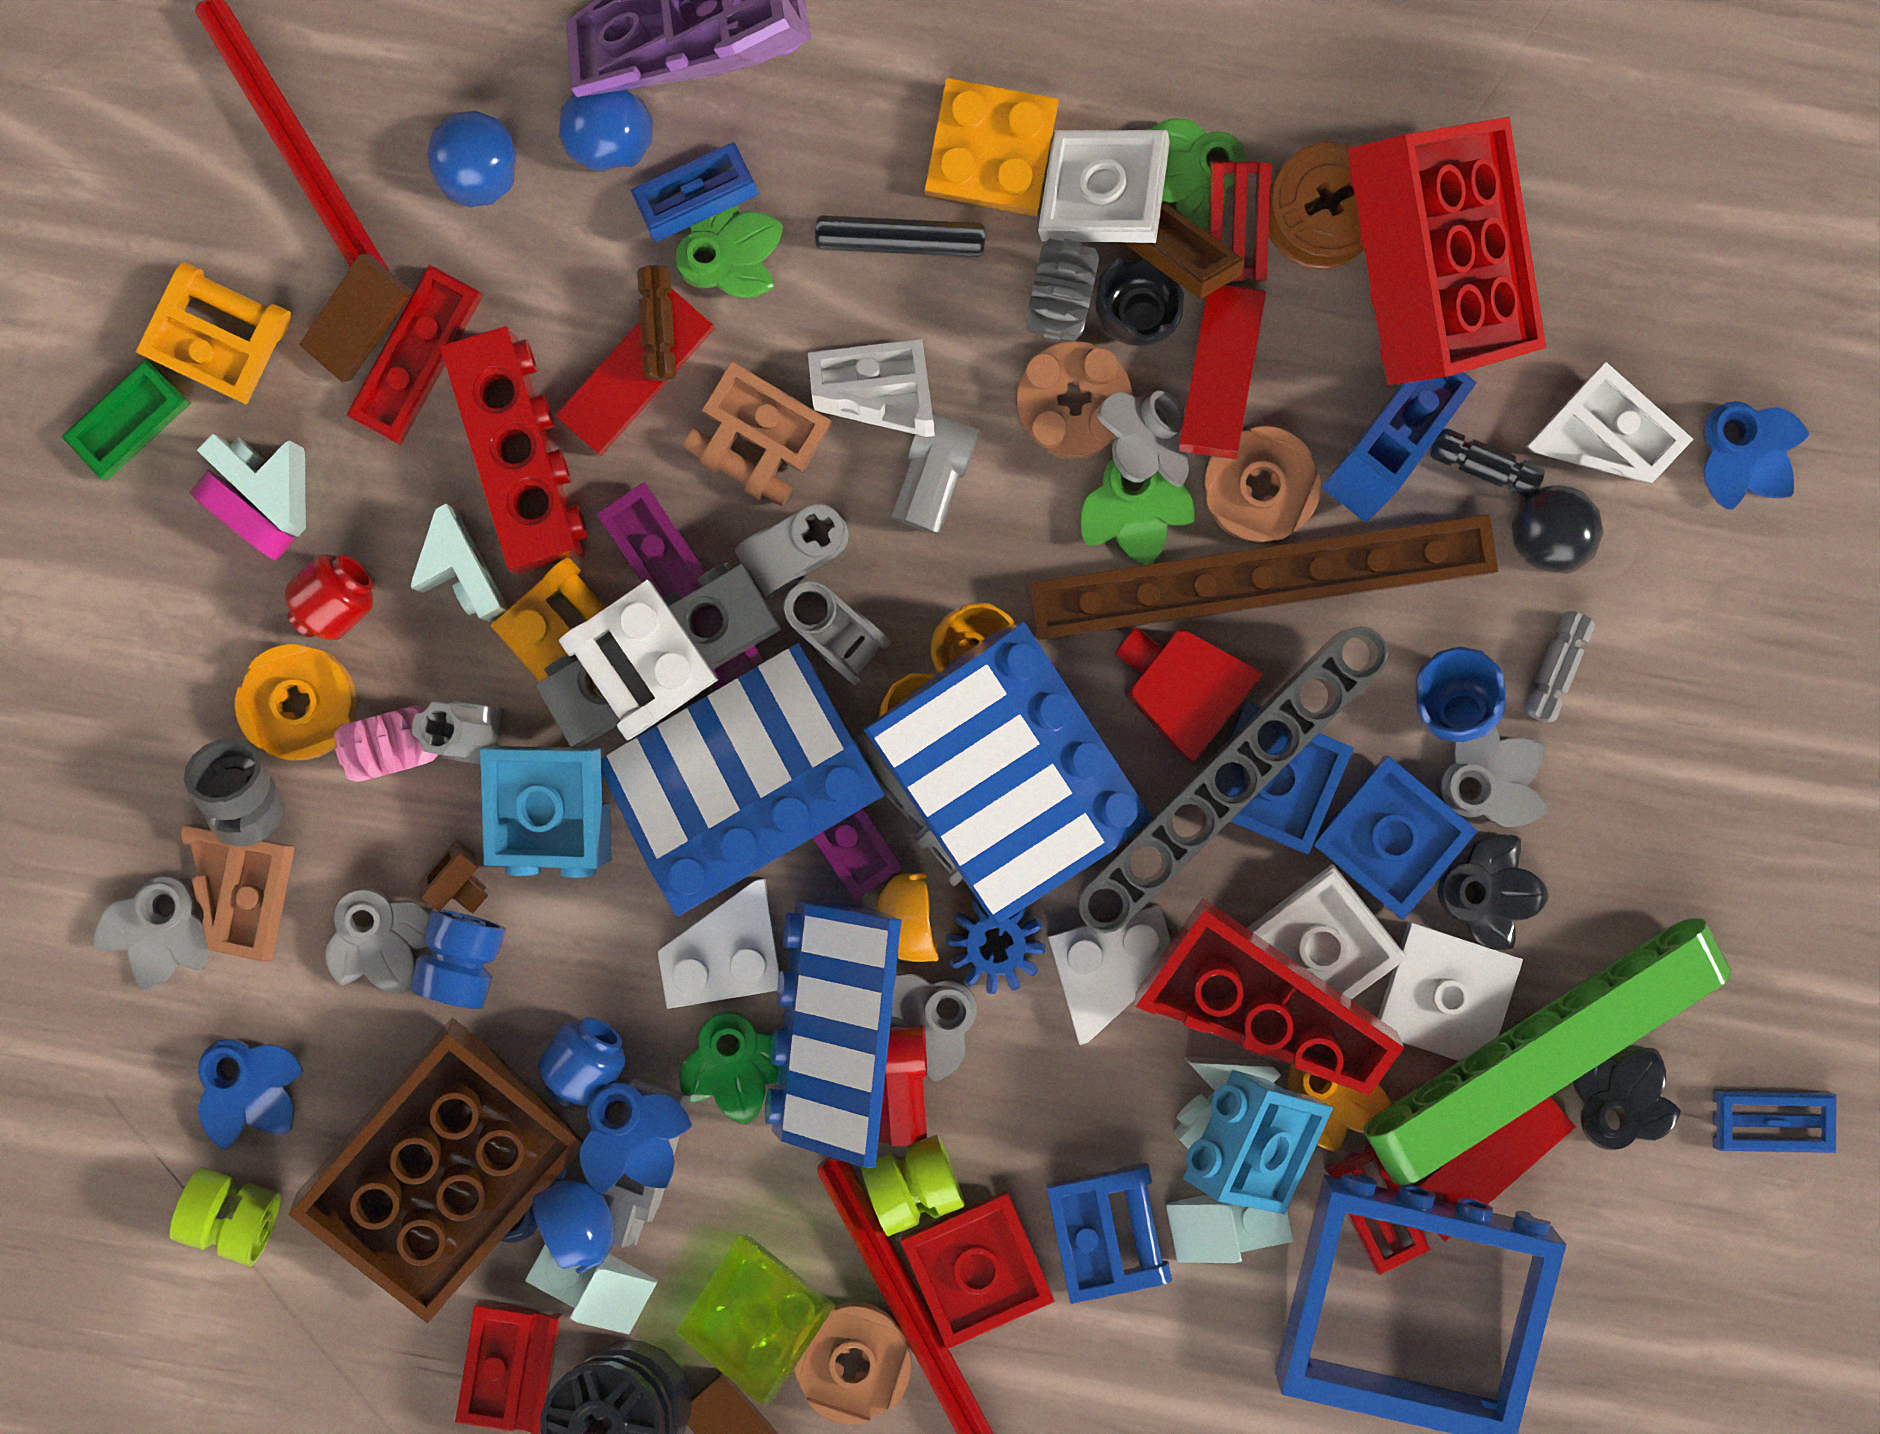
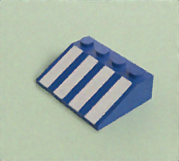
M1025 622L993 632L863 729L994 925L1007 920L1112 852L1153 818Z
M796 643L601 758V772L647 867L677 917L887 795V792L799 643Z
M796 900L795 913L788 912L786 914L783 929V945L785 948H791L789 971L780 972L777 986L778 1006L785 1007L782 1030H774L771 1043L772 1065H778L776 1089H768L765 1100V1123L772 1124V1132L781 1142L857 1166L876 1168L901 919L863 905Z

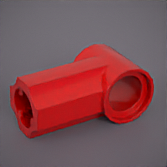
M924 1025L890 1027L878 1142H885L890 1146H909L919 1140L927 1139L923 1079L927 1078V1051Z

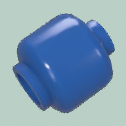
M586 1017L583 1020H571L560 1026L542 1053L537 1065L540 1077L546 1084L545 1091L550 1098L568 1107L575 1104L588 1106L595 1093L605 1085L616 1081L626 1061L623 1048L621 1047L622 1039L616 1030L607 1023L591 1017Z

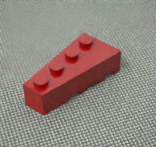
M1204 898L1197 904L1135 992L1136 1008L1154 1015L1159 1013L1182 1022L1183 1026L1204 1034L1209 1032L1240 1044L1246 1050L1262 1056L1266 1054L1288 1062L1299 1070L1370 1096L1404 1049V1045L1396 1030Z

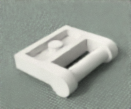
M646 580L559 639L568 656L576 655L620 719L617 727L626 740H630L718 680L649 580ZM608 632H611L654 695L655 699L647 705L639 706L595 642Z

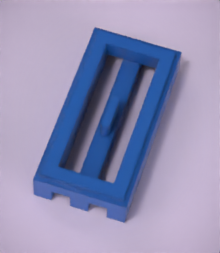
M735 142L630 190L655 243L759 195L755 182ZM727 169H730V170H728V171H726V172H724V173H722V174H720V175H718V176H715V177H713V178H711V179H709V180L703 182L704 180H706V179H708V178H710V177H712V176H714V175H717V174H719V173H721V172H723V171H725V170H727ZM671 195H674V196H672V197H670V198H668V199H666V200H664V201H662V202H659V203H657V204H655V205H653V206H650V205H652V204H654V203H656V202H658V201H661V200H663V199H665V198H667V197H669V196H671Z
M1713 1090V1102L1717 1103V1113H1713V1125L1717 1126V1136H1713L1714 1149L1718 1151L1836 1153V1094L1821 1091ZM1732 1105L1821 1106V1115L1732 1113ZM1732 1127L1821 1128V1138L1732 1137Z

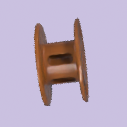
M1324 141L1303 147L1285 161L1270 189L1269 238L1283 257L1303 268L1332 269L1348 264L1364 251L1360 241V222L1356 198L1349 175L1350 163L1347 148L1353 147L1349 144ZM1340 197L1343 199L1332 214L1328 209H1323L1311 216L1307 213L1312 210L1318 199L1323 204H1328Z

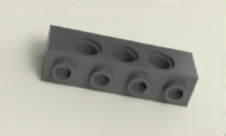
M728 562L709 570L697 579L701 588L680 599L677 592L662 598L711 670L782 630L747 569L742 564L731 569ZM706 606L718 607L723 615L721 630L710 638L699 637L693 628L695 614ZM611 632L596 640L598 646L610 664L618 671L621 680L639 706L643 707L654 700V695ZM567 654L548 665L544 669L548 677L535 685L571 747L586 745L615 728L620 722V719L607 700L600 698L594 692L592 678L575 654L572 656Z

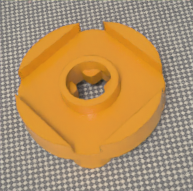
M299 644L276 646L258 655L248 666L247 669L250 670L244 677L242 687L238 686L235 695L237 721L246 738L259 749H263L270 755L286 760H310L327 754L337 747L334 732L341 725L356 721V690L346 668L329 652ZM297 686L300 693L309 694L310 704L305 707L306 714L299 719L295 712H285L282 706L283 702L290 699L289 689Z

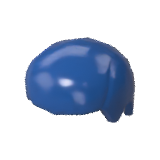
M627 90L576 97L573 93L561 107L558 136L566 153L578 164H582L588 169L605 172L616 167H633L641 161L652 143L653 120L643 100Z
M479 111L455 112L442 119L440 125L434 128L427 154L429 167L435 183L450 201L467 207L493 204L511 189L514 183L516 151L512 143V136L499 119Z
M1458 646L1437 652L1420 668L1416 677L1418 714L1422 724L1426 725L1429 732L1439 739L1463 743L1484 737L1503 718L1506 705L1503 673L1499 665L1483 651Z
M566 1181L549 1187L533 1196L532 1209L536 1224L547 1248L561 1268L567 1269L582 1265L575 1269L580 1274L604 1262L614 1245V1218L602 1195L595 1192L585 1183Z

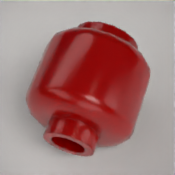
M328 554L319 555L296 575L285 588V601L290 610L287 616L290 623L298 632L306 637L318 636L324 640H338L342 638L373 608V594L371 590L374 588V583L371 576L360 563L347 555L341 554L338 557Z

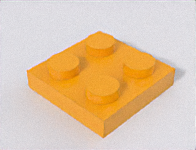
M946 78L925 185V196L1037 217L1059 99Z

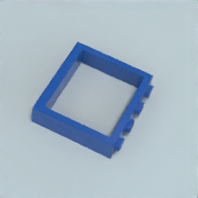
M1357 1173L1356 1177L1342 1174L1341 1178L1324 1174L1275 1370L1281 1394L1450 1434H1518L1566 1249V1243L1553 1226H1550L1551 1221L1534 1218L1530 1212L1516 1211L1514 1217L1493 1213V1208L1488 1204L1470 1198H1458L1457 1204L1436 1200L1432 1192L1413 1185H1400L1399 1191L1376 1186L1377 1181L1360 1173ZM1345 1212L1533 1255L1496 1400L1309 1358Z

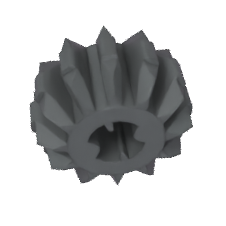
M1049 238L1042 245L1026 316V324L1029 331L1043 334L1044 338L1060 341V338L1075 341L1083 333L1099 261L1095 248L1081 245L1082 242L1069 239L1060 241Z

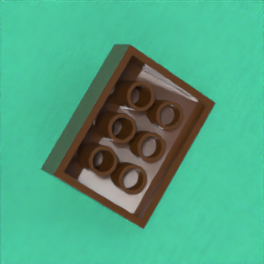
M452 1017L298 1190L288 1215L428 1324L532 1206L533 1196L547 1189L579 1153L584 1140L495 1051Z

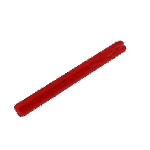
M203 0L199 2L195 8L196 15L349 267L351 268L360 254L369 253L389 270L227 2L224 0Z
M832 1157L825 1159L818 1165L817 1174L956 1434H994L949 1349L947 1350L935 1322L889 1236L885 1234L876 1212L851 1165L848 1162Z

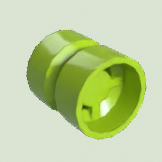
M938 1134L909 1145L905 1157L899 1158L890 1152L877 1157L876 1168L861 1167L874 1210L887 1236L918 1225L921 1213L927 1212L933 1218H937L965 1207L957 1178Z
M200 1167L190 1177L178 1200L170 1225V1239L202 1251L212 1244L216 1245L219 1257L251 1267L260 1258L273 1232L281 1206V1195L278 1192L252 1183H247L238 1189L233 1177Z

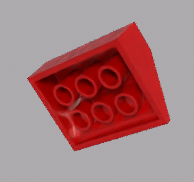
M1510 117L1409 133L1347 148L1350 163V182L1356 198L1360 222V241L1365 251L1371 286L1370 299L1375 309L1381 344L1380 357L1385 368L1387 385L1448 377L1545 349V336Z

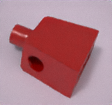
M1135 626L1114 653L1140 674L1125 695L1179 756L1188 763L1197 760L1263 676L1254 667L1181 628L1176 630L1161 647Z

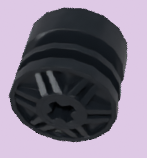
M618 1341L598 1350L583 1363L567 1372L548 1392L540 1415L541 1434H684L691 1415L690 1387L681 1367L663 1349L644 1341ZM606 1416L611 1420L613 1426H611L608 1429L603 1425V1422L601 1420Z

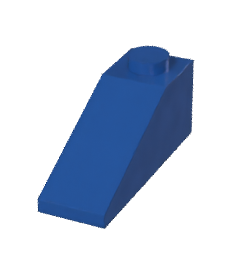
M1462 372L1443 378L1402 383L1348 450L1321 488L1367 523L1401 488L1477 382Z

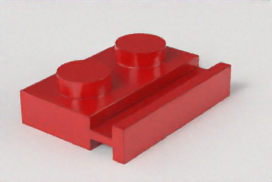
M478 1301L474 1305L455 1423L509 1432L520 1430L531 1432L530 1434H541L540 1415L550 1390L562 1314L539 1313L535 1309Z

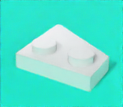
M1603 362L1525 447L1531 453L1646 483H1653L1690 444L1693 438L1607 362Z

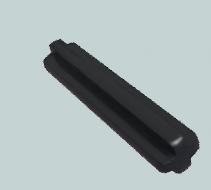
M821 215L817 218L815 225V242L817 247L823 250L980 257L985 249V227L981 223Z

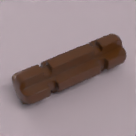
M662 265L640 267L637 277L638 291L643 295V298L639 299L641 344L647 350V353L642 355L643 374L650 381L671 380L676 376L675 355L670 352V348L675 347L672 301L667 297V294L671 293L670 272L666 266Z

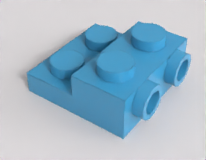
M487 746L480 749L484 866H505V874L512 876L538 874L541 872V867L560 868L561 876L578 878L595 875L596 868L612 860L610 803H602L601 748Z
M1232 1070L1227 1083L1219 1087L1213 1094L1211 1101L1213 1113L1202 1137L1188 1149L1186 1156L1188 1168L1183 1179L1217 1201L1285 1214L1333 1107L1316 1097L1283 1089L1265 1078Z

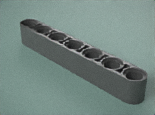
M1362 626L1341 630L1332 636L1152 815L1153 818L1137 830L1084 882L1078 891L1076 902L1078 912L1086 925L1095 931L1103 933L1114 932L1125 926L1381 672L1388 656L1386 642L1382 636L1372 628ZM1352 637L1359 638L1369 648V661L1359 671L1348 667L1342 656L1343 646ZM1310 679H1316L1323 683L1328 693L1326 705L1316 713L1305 709L1300 700L1301 688ZM1271 720L1277 721L1283 726L1287 737L1283 748L1275 754L1264 752L1259 746L1257 739L1261 726ZM1235 762L1244 771V785L1236 794L1225 796L1216 787V772L1225 763ZM1194 804L1202 812V827L1193 836H1179L1173 828V816L1181 806ZM1144 846L1157 848L1162 858L1159 871L1148 878L1137 877L1131 871L1130 866L1131 857L1134 852ZM1109 888L1119 894L1120 907L1111 918L1098 919L1089 913V898L1098 889Z

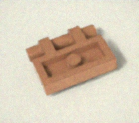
M731 361L702 409L706 416L720 423L719 428L712 438L693 428L685 439L683 448L701 458L699 465L709 471L716 473L718 470H721L744 484V492L760 500L764 496L782 507L788 500L793 487L775 477L777 470L782 462H785L803 473L832 426V421ZM738 435L765 450L757 465L731 450Z

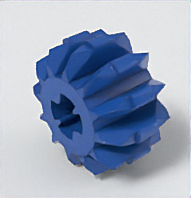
M973 898L971 902L974 911L979 917L978 919L972 921L965 913L960 911L954 915V921L959 926L968 930L967 935L950 933L946 936V943L948 945L967 947L966 951L955 954L950 958V965L952 968H959L969 962L974 964L964 978V983L968 986L974 985L982 972L987 973L986 991L989 994L996 993L998 988L997 975L1005 974L1010 989L1013 991L1020 988V983L1013 971L1017 966L1031 976L1038 972L1037 966L1032 961L1026 959L1024 954L1025 952L1043 954L1046 946L1040 941H1027L1025 937L1038 932L1042 928V924L1039 919H1033L1019 926L1017 923L1026 913L1027 907H1025L1002 923L994 925L977 898ZM993 928H998L997 931L1000 936H1002L1004 931H1007L1012 938L1011 941L1005 944L1006 955L994 959L992 951L985 956L979 949L980 946L986 943L985 932Z

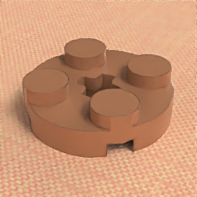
M1081 341L1058 343L1046 348L1028 363L1017 390L1016 408L1018 418L1026 434L1030 438L1032 437L1037 445L1045 448L1050 454L1064 459L1088 458L1101 453L1116 439L1114 433L1107 429L1097 418L1100 404L1110 395L1117 392H1124L1132 396L1131 384L1126 371L1118 363L1117 357L1110 350ZM1071 385L1078 386L1080 393H1088L1090 397V403L1082 405L1081 414L1077 416L1070 415L1069 407L1059 406L1057 400L1058 396H1063L1067 393L1068 386Z
M1260 426L1242 431L1237 460L1211 456L1207 463L1202 486L1205 497V510L1225 533L1237 540L1251 544L1274 543L1283 540L1307 523L1320 499L1321 480L1319 472L1317 473L1316 465L1310 457L1311 452L1298 437L1280 428ZM1264 470L1271 474L1269 483L1276 487L1277 491L1274 497L1265 495L1259 501L1251 497L1252 489L1246 485L1247 476L1257 477Z
M860 1301L832 1303L824 1307L816 1317L809 1321L801 1333L794 1356V1373L797 1383L799 1381L800 1388L807 1397L806 1401L815 1412L836 1423L858 1425L870 1421L871 1417L878 1416L885 1410L888 1412L898 1404L909 1384L912 1357L905 1336L898 1323L888 1312L873 1304ZM851 1348L862 1350V1358L870 1362L868 1370L858 1369L854 1377L843 1374L844 1364L836 1360L840 1353H849Z

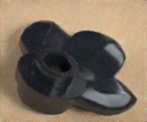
M1498 834L1476 842L1469 853L1466 863L1450 868L1441 878L1438 885V899L1444 910L1452 918L1466 922L1474 941L1481 946L1493 950L1512 949L1516 940L1514 921L1526 920L1537 915L1544 908L1549 898L1548 890L1539 877L1528 870L1518 868L1521 839L1515 835ZM1470 882L1474 889L1471 903L1465 896L1466 886Z
M1654 1048L1639 1049L1623 1056L1618 1062L1613 1057H1610L1573 1081L1575 1090L1584 1102L1581 1111L1582 1130L1586 1137L1597 1147L1604 1150H1618L1629 1146L1635 1139L1655 1141L1669 1134L1675 1127L1681 1110L1676 1104L1660 1096L1665 1087L1666 1068L1658 1050ZM1609 1109L1618 1115L1620 1125L1617 1130H1613L1606 1123L1605 1115Z

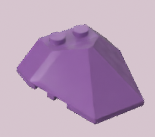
M594 0L566 21L570 87L576 97L714 77L761 64L777 55H787L796 50L801 43L812 38L805 0Z

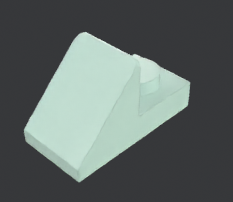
M212 434L199 447L197 451L281 531L298 537L306 529L305 451L303 447L290 440L285 442L260 469L259 467L263 464L264 459L239 437L230 442Z
M444 504L435 509L412 578L411 588L423 593L457 576L459 582L452 586L465 612L469 616L477 613L480 619L493 622L504 614L509 607L459 511Z
M1184 1057L1214 1091L1227 1083L1232 1070L1262 1077L1273 1083L1281 1076L1266 1060ZM1214 1093L1207 1099L1202 1094L1198 1095L1177 1115V1119L1181 1124L1173 1131L1187 1149L1202 1137L1213 1113L1211 1101Z
M1209 1195L1165 1203L1177 1262L1238 1263L1242 1262L1240 1252L1293 1242L1287 1211L1285 1214L1220 1202Z
M545 1244L525 1281L575 1308L570 1317L571 1320L577 1323L630 1334L658 1280L611 1254H608L604 1262L599 1266L578 1274L575 1269L582 1265L567 1269L561 1268Z

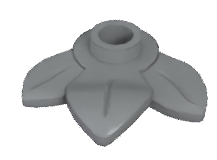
M1156 391L1154 393L1145 392L1137 398L1124 392H1117L1105 399L1098 408L1097 418L1116 436L1112 445V456L1120 474L1132 482H1142L1159 471L1172 485L1179 488L1184 484L1188 477L1190 461L1187 452L1179 451V434L1182 430L1185 414L1176 398L1168 392Z
M1496 726L1487 736L1463 743L1455 742V763L1444 772L1440 781L1442 801L1461 817L1473 818L1485 815L1502 827H1518L1540 819L1548 812L1549 808L1545 801L1527 785L1532 782L1541 766L1546 751L1545 745L1525 738H1508L1500 741ZM1464 778L1473 780L1477 785V795L1472 800L1465 799L1459 792V784Z
M167 876L147 881L138 890L135 898L111 904L98 922L93 939V947L98 950L118 951L128 949L131 970L141 991L150 990L168 980L177 969L179 963L193 970H203L210 955L202 921L194 914L195 901L191 890L181 880ZM163 895L170 896L174 901V911L169 916L162 914L158 907L159 900Z
M356 888L348 891L339 899L335 906L333 923L336 933L326 947V965L331 975L341 986L355 981L364 974L372 984L381 990L392 993L407 992L414 971V955L412 950L427 947L424 933L430 913L414 901L401 900L389 902L386 896L372 888ZM358 910L368 911L372 914L374 922L366 927L358 926L354 923L352 914Z
M897 974L895 977L890 1027L924 1025L927 1074L933 1082L942 1080L953 1073L964 1059V1033L972 1026L977 1014L974 994L964 983L958 980L941 979L931 984L916 974ZM944 998H952L957 1001L959 1007L955 1014L943 1016L936 1009L938 1002Z

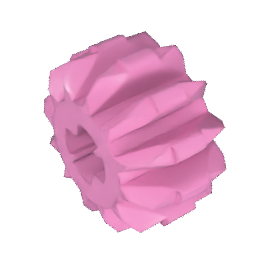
M414 705L341 725L334 732L337 744L335 751L339 765H343L346 778L356 782L364 781L433 761L438 754L423 752L422 744L418 738L412 735L415 714L422 713L427 708Z

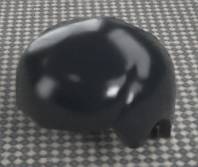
M1121 258L1113 260L1099 277L1095 309L1104 331L1116 341L1134 346L1152 345L1169 338L1171 333H1174L1183 317L1184 293L1180 285L1145 259L1136 262H1123Z
M1562 485L1539 488L1536 493L1523 499L1519 504L1511 525L1514 546L1528 564L1541 571L1564 574L1577 571L1593 559L1604 534L1599 508L1584 492Z

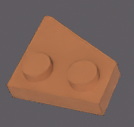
M182 825L183 844L191 845L198 877L191 879L196 900L200 903L204 912L202 925L208 950L261 962L273 961L295 846L262 840L253 845L236 847L221 842L209 828Z

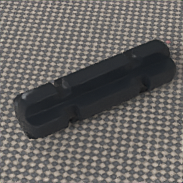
M1448 428L1441 431L1432 445L1430 456L1434 460L1449 466L1457 463L1459 464V470L1500 487L1502 484L1510 485V491L1524 497L1536 493L1544 478L1545 470L1541 466L1526 460L1523 463L1516 462V456L1475 439L1472 442L1464 441L1465 435Z

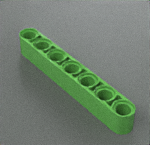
M1691 918L1668 927L1371 1118L1365 1125L1364 1134L1391 1181L1397 1185H1407L1426 1177L1726 983L1731 977L1732 970L1706 921L1701 918Z

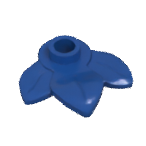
M1733 401L1713 409L1707 416L1703 428L1704 440L1710 449L1703 467L1705 484L1714 500L1723 508L1732 510L1742 501L1747 490L1764 498L1778 499L1791 497L1794 493V475L1787 450L1798 446L1809 436L1810 433L1805 425L1793 413L1779 407L1756 411L1748 404ZM1726 422H1732L1738 427L1739 438L1736 442L1730 441L1725 437L1723 429Z
M236 1039L220 1040L210 1045L203 1052L199 1060L198 1074L202 1085L205 1087V1091L198 1105V1115L205 1132L214 1144L222 1150H226L237 1140L246 1124L252 1128L274 1134H286L291 1131L295 1106L291 1094L285 1086L296 1080L304 1070L296 1057L287 1049L278 1045L267 1044L251 1048L246 1043ZM226 1057L232 1058L238 1063L239 1072L235 1078L226 1076L222 1070V1063Z
M611 1083L605 1085L592 1096L589 1102L587 1118L591 1131L583 1141L579 1151L580 1164L588 1184L595 1192L602 1195L611 1189L623 1174L626 1173L630 1179L644 1186L658 1189L667 1188L671 1182L675 1165L673 1149L669 1140L684 1134L692 1126L685 1109L678 1101L665 1094L642 1096L638 1090L628 1084ZM616 1103H625L629 1111L627 1119L621 1124H612L608 1118L609 1109Z

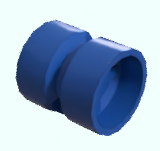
M431 909L424 935L426 936L425 944L432 950V953L417 958L409 990L419 996L444 1004L470 1009L484 1008L492 976L483 967V964L495 961L496 955L500 952L506 928L497 923L468 914L444 909L438 912L435 909Z

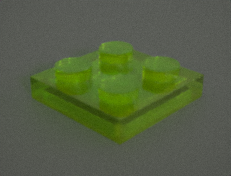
M739 1235L675 1333L760 1405H769L836 1305L750 1235Z

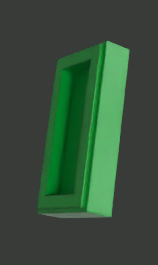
M145 358L69 428L61 438L99 479L108 481L191 403L152 361Z

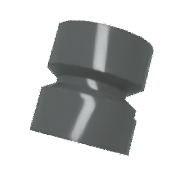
M229 738L219 739L206 744L192 755L185 767L184 783L214 836L228 845L236 847L249 846L265 840L277 830L284 817L285 804L257 749L247 741Z

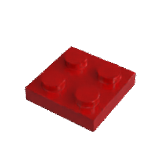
M1007 1190L900 1237L902 1247L947 1350L1055 1302L1053 1293Z

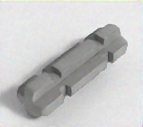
M1574 611L1565 612L1562 615L1555 631L1559 637L1555 641H1551L1534 682L1539 686L1537 690L1530 692L1524 706V712L1530 717L1547 723L1554 722L1557 719L1563 705V701L1559 698L1561 694L1568 693L1585 652L1581 649V645L1589 642L1594 630L1595 621Z

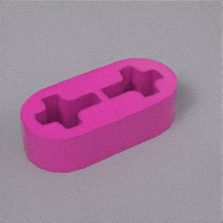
M210 470L206 471L189 492L195 500L260 552L275 561L280 559L296 539L293 535L281 531L239 490Z

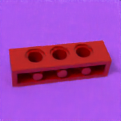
M504 326L439 346L507 569L517 575H521L559 563L567 557L572 559L584 555L580 540L588 538L587 527L578 504L569 506L563 485L571 482V476L562 450L552 451L546 429L554 427V420L545 395L540 394L536 396L529 375L538 372L528 340L523 339L519 341L510 328ZM501 382L513 383L514 396L511 402L502 408H491L489 404L491 389ZM519 436L529 437L531 452L528 458L518 464L508 463L505 456L508 443ZM534 491L546 492L549 500L547 511L540 518L534 520L526 519L522 512L524 499Z

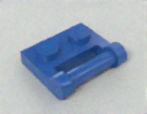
M1133 1164L1113 1171L1046 1184L1070 1304L1157 1287L1172 1281L1169 1262L1162 1260L1147 1185L1152 1183L1149 1164ZM1125 1191L1139 1260L1137 1267L1123 1270L1108 1197V1194Z

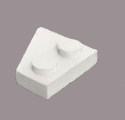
M922 339L808 353L814 411L924 437L935 436Z
M765 878L752 882L658 951L667 1009L777 991L781 970Z
M1160 904L1142 908L1125 926L1114 932H1098L1087 925H1082L1048 935L1079 1045L1092 1040L1135 1000V992L1171 943Z

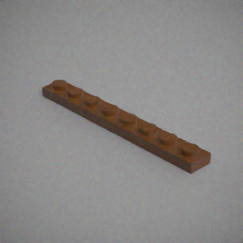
M1490 514L1034 581L1029 582L1028 585L1036 639L1041 641L1489 575L1498 572Z

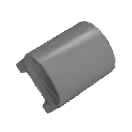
M813 504L804 507L782 522L767 527L747 538L734 549V552L741 564L747 569L764 600H768L793 587L809 573L843 553L849 541V530L846 522L834 509L822 504ZM816 520H820L826 526L833 523L835 526L828 532L831 542L823 547L815 540L807 541V538L811 537L814 533L811 524Z
M808 581L796 585L790 590L785 599L784 612L790 625L817 649L816 653L853 686H856L860 681L859 672L881 648L888 650L893 644L885 634L856 609L852 610L830 589L818 582ZM807 593H816L822 596L828 605L827 615L824 620L815 625H805L799 622L795 616V603L798 598ZM860 637H864L865 640L847 659L844 658V655Z

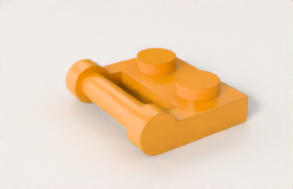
M183 262L175 270L137 347L136 353L247 405L277 342L285 336L289 328L291 312L276 304H271L267 307L204 277L202 269ZM196 298L255 326L256 329L250 342L185 312L189 301Z
M570 557L556 564L537 585L490 625L539 682L548 677L544 670L548 665L567 655L559 639L572 630L570 625L549 602L562 592L586 621L606 608L579 578L578 575L581 570ZM592 680L593 690L596 691L598 687Z

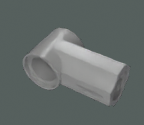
M932 413L935 436L924 437L915 434L908 456L911 463L894 508L892 519L915 529L938 535L948 513L958 478H963L967 470L980 429Z
M451 700V703L432 701L425 711L415 714L412 735L418 738L422 744L423 752L439 754L445 759L480 764V749L487 746H498L504 709Z

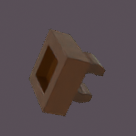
M456 839L418 882L421 899L440 912L453 897L461 906L474 913L488 897V894L484 891L486 886L472 875L478 868L474 852Z

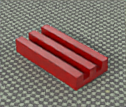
M1211 161L1208 234L1222 243L1224 174H1235L1232 251L1243 259L1245 258L1248 174H1256L1253 266H1244L1243 262L1241 276L1232 281H1244V279L1267 281L1272 166L1270 161Z
M1371 1144L1365 1146L1366 1149L1358 1153L1352 1152L1344 1156L1345 1159L1336 1164L1332 1162L1324 1166L1327 1175L1341 1178L1342 1174L1346 1175L1352 1172L1353 1176L1356 1177L1357 1173L1367 1176L1363 1166L1373 1162L1385 1188L1399 1191L1400 1186L1391 1181ZM1346 1213L1378 1275L1431 1250L1421 1229L1404 1226L1412 1244L1403 1248L1392 1224L1375 1219L1392 1254L1383 1258L1363 1216Z

